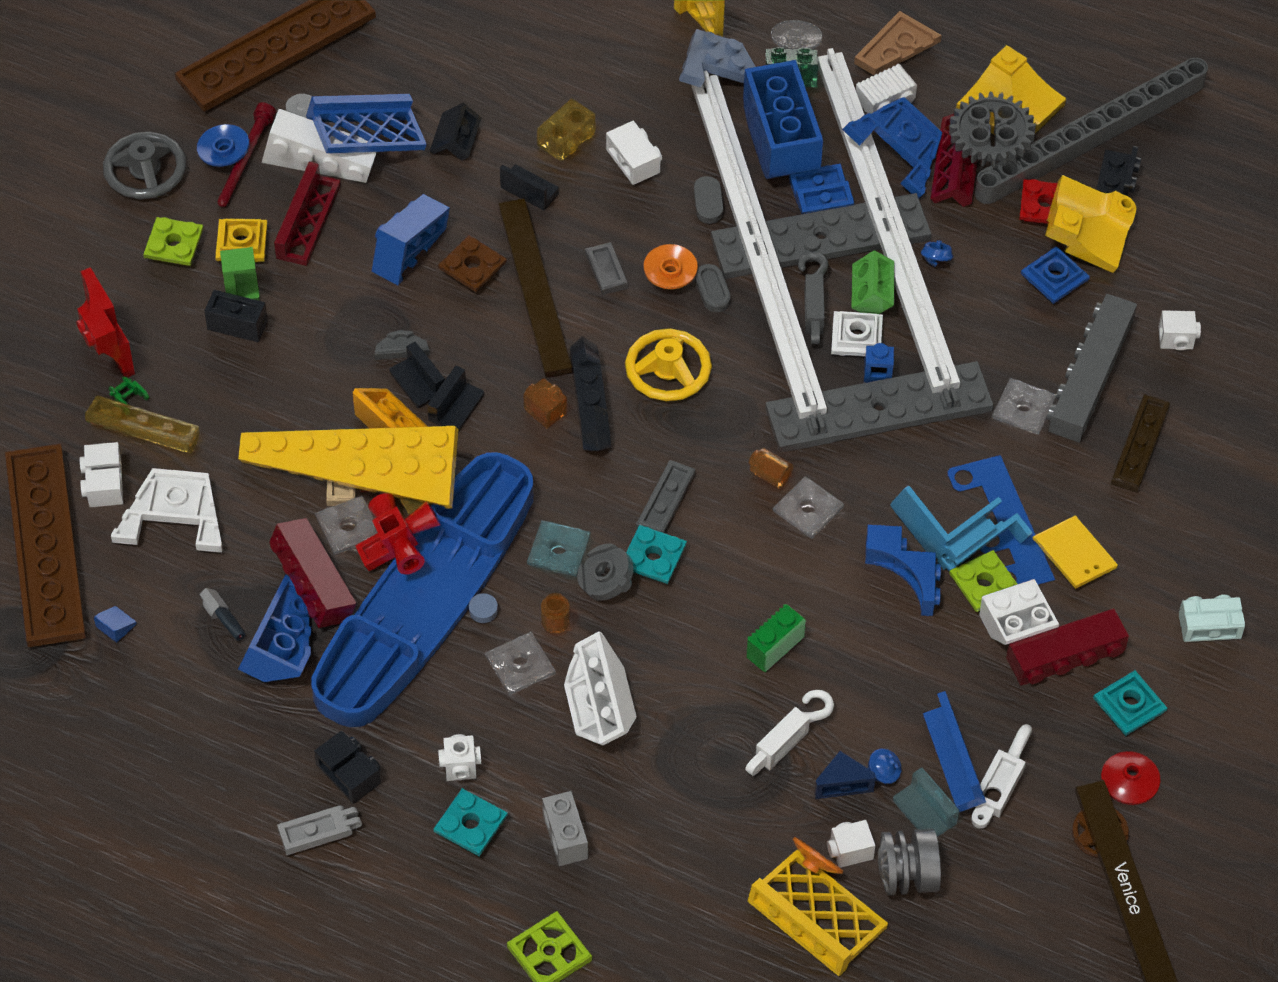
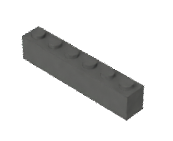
M1107 293L1102 303L1097 302L1092 316L1095 320L1093 323L1088 322L1083 337L1086 340L1084 343L1079 342L1074 355V358H1077L1075 364L1070 363L1065 375V378L1068 379L1067 383L1060 384L1056 395L1058 403L1057 405L1052 404L1046 418L1050 420L1048 432L1080 443L1134 321L1137 308L1136 303Z

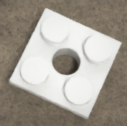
M834 311L831 354L865 356L866 345L874 346L877 343H881L883 315ZM859 329L864 333L857 335L852 333L851 331Z

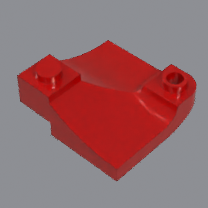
M91 267L80 271L86 296L85 303L77 308L80 320H77L76 324L81 335L84 337L88 347L93 346L98 355L104 353L112 357L123 376L128 378L135 375L129 341L117 323L114 305Z

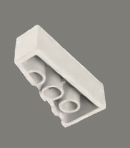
M279 109L268 137L262 163L305 171L310 161L319 164L320 174L366 183L377 152L326 153L313 120ZM337 129L338 131L344 133L347 136L350 135V133ZM333 136L329 138L331 144L343 143ZM355 136L353 138L360 143L368 142L358 136Z

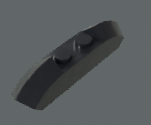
M581 336L570 347V359L583 450L599 451L611 448L600 357L597 345Z

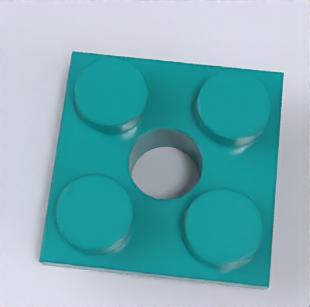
M639 525L626 552L632 559L633 572L668 584L687 545V541ZM656 553L661 557L657 560H651L646 556Z
M1136 670L1093 696L1094 700L1125 736L1163 714L1168 709ZM1133 697L1138 703L1134 705L1128 704L1124 701V698Z
M462 788L433 830L440 836L480 856L508 816V812ZM468 820H475L479 823L473 829L463 826Z

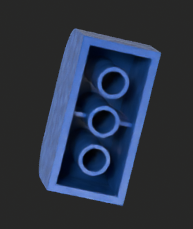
M796 60L745 69L743 90L745 116L764 176L770 179L819 170L821 167L823 138Z

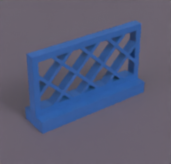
M410 94L311 97L306 117L313 120L326 153L425 150L427 145L412 112L413 100ZM398 120H407L408 123L405 125ZM374 121H383L384 123L381 126ZM333 122L335 125L331 127L325 123ZM350 122H359L360 124L355 126ZM388 125L400 130L399 134L388 130ZM341 126L352 133L347 136L337 129ZM367 126L376 131V133L372 135L362 130V128ZM407 134L416 141H409L403 138V135ZM357 135L368 142L360 143L353 138ZM383 135L392 140V142H384L378 137ZM333 136L343 143L331 144L329 138Z

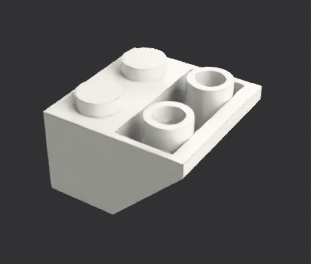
M1035 579L982 596L979 616L990 637L1005 645L1059 627V623Z

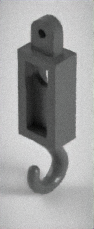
M809 252L799 259V270L805 271V263L810 260L817 261L820 267L814 274L805 275V334H810L811 344H819L820 334H823L824 328L823 276L827 272L829 265L824 255L818 252Z

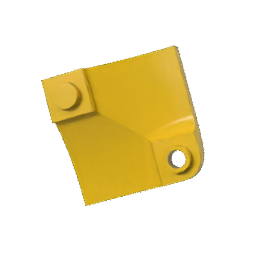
M1006 45L991 59L990 65L975 85L957 103L956 108L960 109V102L968 104L970 96L978 100L979 93H982L985 98L988 97L989 92H992L994 97L997 98L1000 93H1003V99L1006 100L1012 95L1013 103L1022 101V108L1029 107V115L1034 116L1033 123L1036 124V133L1065 106L1066 98L1050 87L1031 68L1025 56ZM990 112V132L994 134V113Z
M1062 175L1058 181L1047 218L1049 224L1045 236L1067 245L1066 253L1114 273L1120 262L1128 230L1134 221L1136 205L1130 197L1117 191L1103 193Z

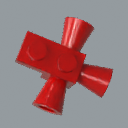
M383 493L377 495L370 501L368 508L376 517L372 522L378 533L355 545L368 571L395 557L398 571L401 574H412L418 571L425 562L424 557L414 547L418 545L414 534L440 526L441 524L428 501H425L405 518L396 506L395 497L392 494Z

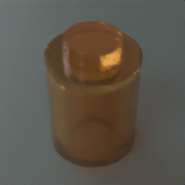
M762 448L760 451L755 450L748 462L751 465L750 472L777 488H781L787 482L793 471V464L766 448Z

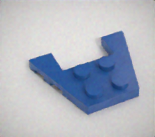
M905 97L889 103L871 114L868 113L856 121L849 122L842 129L859 146L874 130L913 167L900 184L911 194L917 193L918 199L925 193V183L930 176V166L936 156L942 132Z

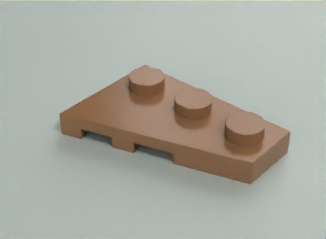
M899 11L855 56L854 64L875 76V74H879L940 43L942 35Z

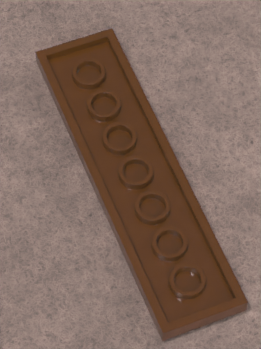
M308 0L177 71L175 79L205 112L376 18V11L366 0Z
M61 444L5 452L27 646L34 647L85 639L86 634Z

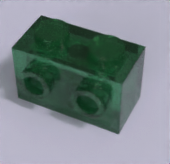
M783 47L765 49V65L796 60L805 87H817V49H810L808 47H801L799 49H785Z

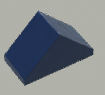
M839 751L816 779L815 799L874 792L875 773L842 751Z

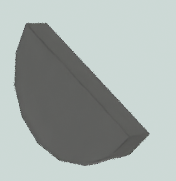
M398 330L388 333L387 337L376 345L375 360L407 357L406 346L415 341L427 356L430 353L427 342L414 335V332Z

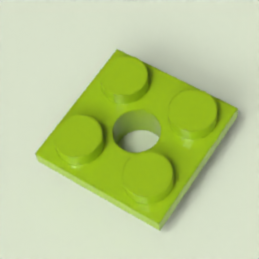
M156 217L143 254L144 258L191 266L204 229L203 225L195 224L194 222L172 220L166 217ZM174 241L180 242L176 246L168 245L169 243Z
M994 550L949 572L976 612L980 611L982 596L1018 585ZM987 580L992 585L987 587L978 584V581Z

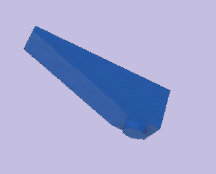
M285 574L238 670L263 682L300 677L311 655V647L309 646L311 627L309 626L307 607L301 596L296 593L295 586L288 575Z

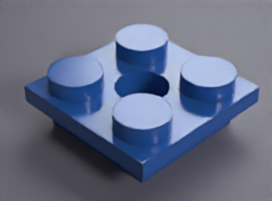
M1057 246L1021 270V274L1053 304L1088 281L1090 277ZM1050 271H1059L1062 274L1054 275Z

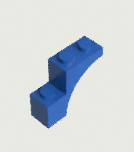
M868 525L865 564L881 566L901 576L914 590L920 604L921 616H933L934 605L940 604V588H935V581H940L941 564H935L936 552L906 551L907 538H902V526Z

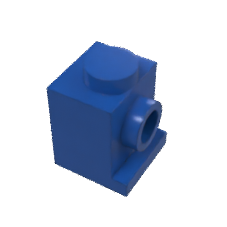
M877 343L874 346L866 345L864 383L892 378L894 347H887L883 343ZM871 367L886 368V373L871 372Z

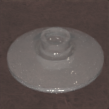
M801 20L780 22L771 31V38L775 44L795 52L809 51L818 47L823 37L818 27Z

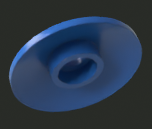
M230 124L210 128L202 134L197 143V152L201 160L206 164L218 167L238 162L249 149L247 133L242 128Z

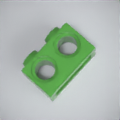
M875 250L852 264V309L860 313L880 314L894 305V260Z

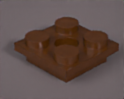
M468 235L438 265V268L477 292L507 262V259L476 238ZM472 263L479 265L478 267H467V265Z

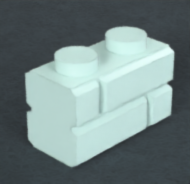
M1219 595L1214 599H1202L1199 596H1193L1182 600L1179 620L1184 642L1242 638L1245 621L1239 597L1231 598L1229 595Z

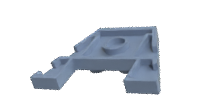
M696 29L691 37L687 58L683 64V71L680 74L679 81L701 87L705 81L703 71H707L711 74L744 83L745 69L756 66L741 42L715 35L712 32Z

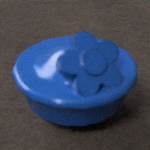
M940 240L927 242L920 251L925 260L933 267L937 266L938 263L936 261H948L954 257L951 246L942 243Z
M881 748L871 754L868 769L875 773V781L890 784L900 777L901 763L892 751Z

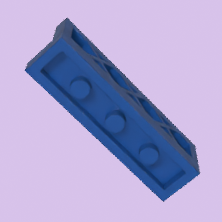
M946 691L937 694L942 707L925 712L923 716L959 813L986 803L952 706Z

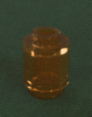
M559 593L549 594L541 603V624L550 633H561L570 624V604Z

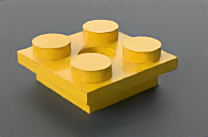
M219 219L216 261H221L220 251L253 247L255 262H264L267 220ZM238 236H246V237H247V238L244 239V240H237V239H236Z

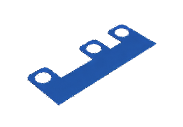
M1001 455L950 468L948 476L955 490L964 491L982 486L989 504L998 497L1002 500L993 510L998 523L1000 521L1005 522L1018 513L1032 531V534L1024 542L1019 543L1010 530L1007 529L999 535L1000 542L997 546H984L980 549L981 552L988 553L992 550L996 552L1009 548L1015 564L1005 567L1009 572L1015 574L1017 584L1035 579L1037 585L1055 580L1043 550L1032 538L1035 536V532ZM960 470H966L972 474L973 480L967 485H961L956 482L955 474Z

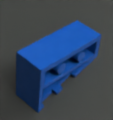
M423 194L415 201H411L400 213L397 212L386 224L380 225L375 234L377 242L372 272L399 285L403 280L402 273L408 266L413 268L417 264L415 257L422 249L428 251L445 231L450 207Z

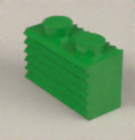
M783 604V608L775 611V615H771V619H767V622H763V626H760L759 629H756L755 633L748 636L747 659L763 672H766L805 637V618L789 605Z

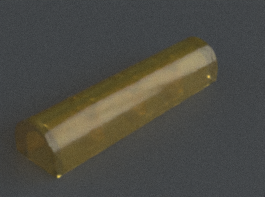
M98 395L85 412V420L88 423L186 453L193 452L199 438V426Z

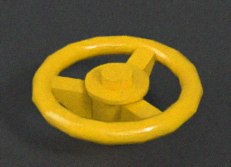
M670 328L654 330L641 336L629 348L625 360V368L628 379L639 392L649 398L668 402L683 400L696 394L709 380L712 363L710 353L699 339L688 332ZM661 340L651 353L636 363L639 352L646 345ZM683 343L694 348L700 357L701 369L696 380H694L682 358ZM654 372L661 379H677L684 388L670 391L656 389L643 382L640 375Z

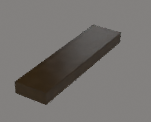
M1146 394L1143 395L1113 474L1111 485L1135 493L1138 492L1170 406L1169 401Z

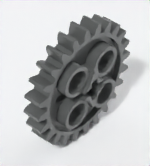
M989 92L986 98L982 93H979L978 100L970 96L968 104L960 102V109H954V116L950 118L949 135H951V143L955 144V150H962L963 158L971 155V163L979 159L981 160V166H984L987 161L991 162L992 167H995L996 161H1000L1003 166H1006V159H1010L1015 163L1016 155L1024 157L1025 150L1031 149V142H1034L1036 124L1033 123L1034 116L1029 115V107L1022 108V101L1013 103L1012 95L1006 100L1003 99V93H1000L998 98L994 97L992 92ZM990 112L994 113V147L990 144Z

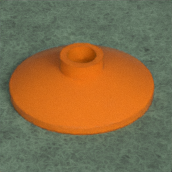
M666 244L658 246L651 250L644 260V273L647 279L660 288H682L688 285L697 274L698 265L695 256L691 251L679 245Z
M794 836L792 840L805 858L802 862L805 867L816 874L820 869L834 874H843L844 871Z

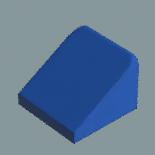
M117 606L98 613L94 617L96 627L116 643L137 624L134 619Z

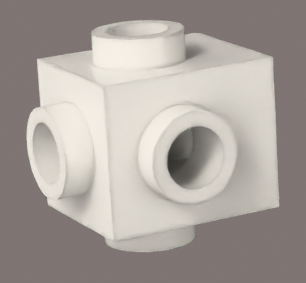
M458 734L449 738H443L444 749L438 750L440 767H446L447 781L476 779V764H481L480 746L474 747L473 736Z

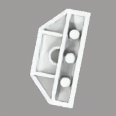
M597 632L575 644L573 650L575 654L569 665L564 687L576 735L597 744L605 745L628 733L637 716L624 666L601 632Z

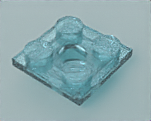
M541 520L527 565L577 576L591 532ZM556 547H562L566 550L562 554L552 552Z

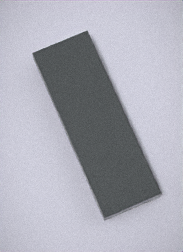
M669 460L636 523V530L639 525L662 533L666 532L695 476L694 468Z

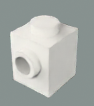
M1162 311L1158 326L1160 349H1193L1195 339H1199L1201 333L1200 322H1196L1195 311Z
M866 820L855 823L843 822L832 828L831 838L827 841V848L830 857L836 858L838 867L841 868L873 860L875 843Z

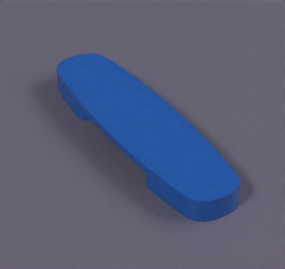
M498 452L479 455L456 475L452 509L431 504L441 525L414 534L418 545L414 547L424 557V565L412 574H401L398 571L395 558L364 599L355 615H351L343 620L324 651L311 677L313 702L321 714L346 727H362L378 717L420 672L469 609L470 600L475 595H478L486 585L522 526L534 501L533 476L527 466L508 455Z

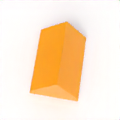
M355 388L353 391L355 415L369 429L428 427L388 389Z

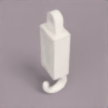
M813 690L806 693L802 698L804 704H807L812 698H820L824 701L825 707L814 712H801L795 707L757 744L756 755L747 764L745 770L752 776L756 775L764 766L771 770L808 733L809 723L830 716L834 708L833 698L830 694L823 690Z
M1024 724L1020 727L1008 753L998 750L980 784L983 794L985 795L988 789L993 788L1001 793V797L998 802L985 797L986 803L975 806L971 821L976 828L982 829L987 827L993 815L999 818L1025 769L1026 762L1019 759L1032 733L1030 725Z

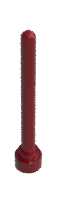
M260 102L253 113L255 123L248 135L249 149L245 156L235 163L218 198L217 203L220 207L227 206L264 126L272 123L276 116V109L268 103Z

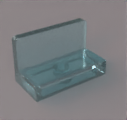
M923 768L912 774L910 786L893 797V802L917 830L934 828L938 837L957 824L959 809Z

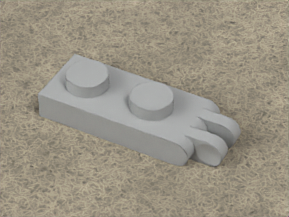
M340 805L277 824L286 855L350 836L352 829L362 825L360 817H356L359 814L357 808L344 809Z

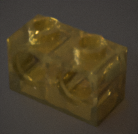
M571 98L537 128V146L559 161H562L568 155H572L583 141L590 139L596 131L595 113Z

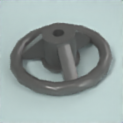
M150 131L132 133L119 139L109 148L103 161V176L113 190L125 197L139 200L157 198L170 192L181 182L187 168L186 155L179 144L165 134ZM171 151L176 160L175 171L165 183L157 186L155 176L161 168L159 158ZM113 166L129 167L130 173L135 178L144 179L146 189L127 187L119 182L114 175Z

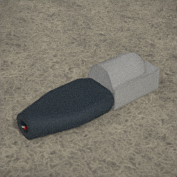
M205 588L200 593L205 610L212 619L219 618L237 641L243 639L245 633L231 612L228 611L229 607L216 590Z

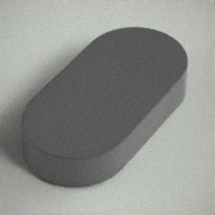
M710 176L697 179L694 184L696 215L703 223H716L723 216L720 183L717 179Z
M712 264L700 266L697 269L695 283L704 306L712 312L726 310L730 305V292L721 270Z

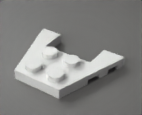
M152 468L135 495L134 503L130 509L125 511L122 516V522L111 534L112 543L138 545L143 520L199 525L196 550L222 552V542L208 473Z

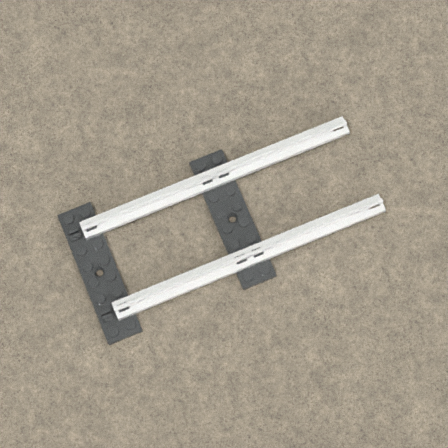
M833 48L827 50V55L817 57V66L865 203L765 221L717 75L709 76L707 71H703L705 81L702 86L691 85L737 227L711 231V240L724 279L753 274L792 395L790 398L770 401L765 404V410L779 453L921 424L992 412L993 403L978 361L954 366L911 244L931 240V232L917 193L894 197L872 134L859 146L842 130L849 122L856 121L864 116V112L843 53H834ZM823 235L825 239H819L816 236ZM873 250H882L884 256L894 260V285L925 371L821 391L781 268L798 265L799 259L809 252H818L824 255L826 259ZM879 405L882 406L884 410H876L874 407Z

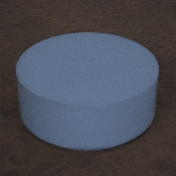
M482 593L475 595L470 600L469 614L474 621L488 623L497 616L498 604L493 596Z

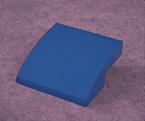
M841 163L823 166L819 170L789 175L791 188L802 214L854 205L849 182L845 181Z

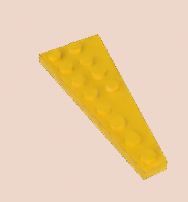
M456 426L247 432L241 433L238 459L242 463L268 469L275 468L288 471L290 474L310 476L321 481L323 479L333 481L339 485L370 492L389 493L397 498L413 499L420 503L428 501L431 504L452 509L458 429Z

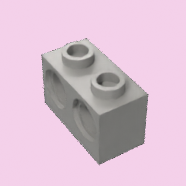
M569 791L542 798L543 818L558 865L563 866L588 859V841L572 792Z

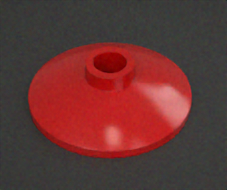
M1126 751L1111 756L1105 762L1101 772V780L1105 781L1109 795L1114 800L1127 805H1139L1151 800L1156 795L1160 786V773L1154 762L1145 755ZM1127 771L1135 772L1137 775L1132 776Z

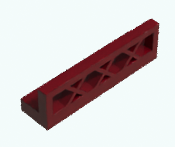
M953 113L942 118L940 129L942 135L937 150L930 199L937 203L953 197L962 207L972 204L977 161L971 163V155L963 158L962 150L956 151L955 144L946 152L951 144L949 126L950 118L954 116ZM952 160L951 165H950L949 168L944 172V168H945V167L947 166V164ZM949 180L948 188L941 191V188Z
M308 162L274 242L276 259L307 266L341 186L340 180L321 176L318 163ZM319 184L332 187L330 192L319 195L317 192ZM320 204L322 211L311 216L308 209ZM311 224L314 228L313 232L302 236L299 231L300 228ZM301 244L305 248L303 256L290 253L292 248Z

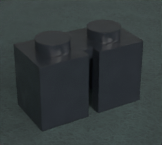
M341 730L314 750L315 761L319 769L354 804L381 784V767L372 756L367 757L361 752L362 747L354 737L349 738Z

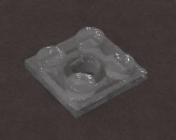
M1010 378L992 418L1039 435L1047 418L1048 411L1056 399V394ZM1019 406H1026V407H1028L1030 410H1029V411H1021V410H1019L1017 407H1019Z
M805 476L773 507V512L813 539L844 508V503ZM812 507L815 511L806 513L802 511V508Z
M363 496L315 513L334 555L356 548L355 545L378 533L372 522L374 518ZM348 524L355 526L351 531L341 529Z
M532 632L485 653L487 660L509 695L556 674L554 667ZM518 657L528 660L523 665H517L513 662Z

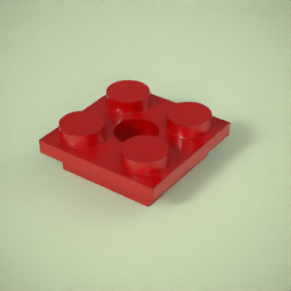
M1024 179L1019 220L1049 224L1047 218L1051 206L1043 207L1039 203L1052 205L1058 183Z

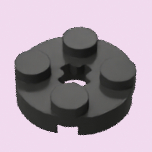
M602 544L593 548L587 554L589 558L585 564L581 563L578 568L577 579L580 587L596 601L614 598L620 593L628 591L632 585V559L623 549L613 544ZM608 567L610 569L609 573L604 577L601 576L605 572V568Z

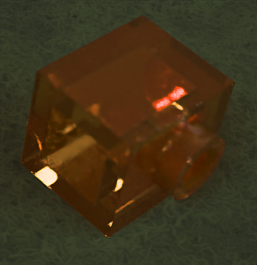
M543 378L526 389L524 393V410L547 429L567 413V397L563 395L561 389L556 384H551Z

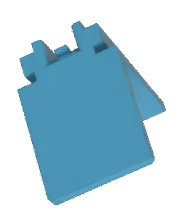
M910 486L905 487L890 504L891 508L925 551L936 552L938 564H941L943 570L947 568L949 572L1007 529L1010 530L1019 543L1024 542L1032 534V531L1018 513L1005 522L1000 521L996 525L993 524L990 518L987 520L986 517L1002 502L999 497L949 534L946 533Z

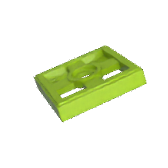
M558 911L507 942V948L533 982H559L592 961V955ZM543 930H556L563 934L556 939L548 938ZM531 937L537 944V951L525 957L523 949L525 943ZM573 943L576 949V956L572 962L567 963L562 957L561 951ZM546 946H552L555 948V953L553 955H546L543 950ZM545 961L550 962L557 971L550 976L538 974L534 968Z

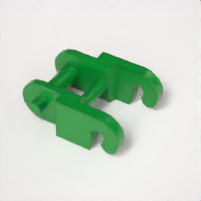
M124 376L122 377L123 382L117 387H109V395L114 396L115 403L122 410L125 409L128 414L131 412V408L124 401L127 396L134 393L148 400L149 395L136 381L132 382L130 378L128 379ZM125 387L130 389L123 395L119 393Z

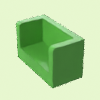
M253 247L220 251L226 293L259 301Z

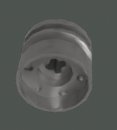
M934 828L913 830L911 844L906 843L902 831L896 832L895 845L891 832L881 833L880 847L878 849V866L886 895L896 894L897 881L901 894L908 893L910 880H914L918 893L938 892L940 890V855Z

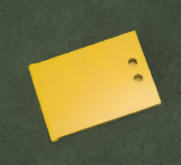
M1073 516L1032 537L1075 589L1116 569L1118 566L1077 516Z

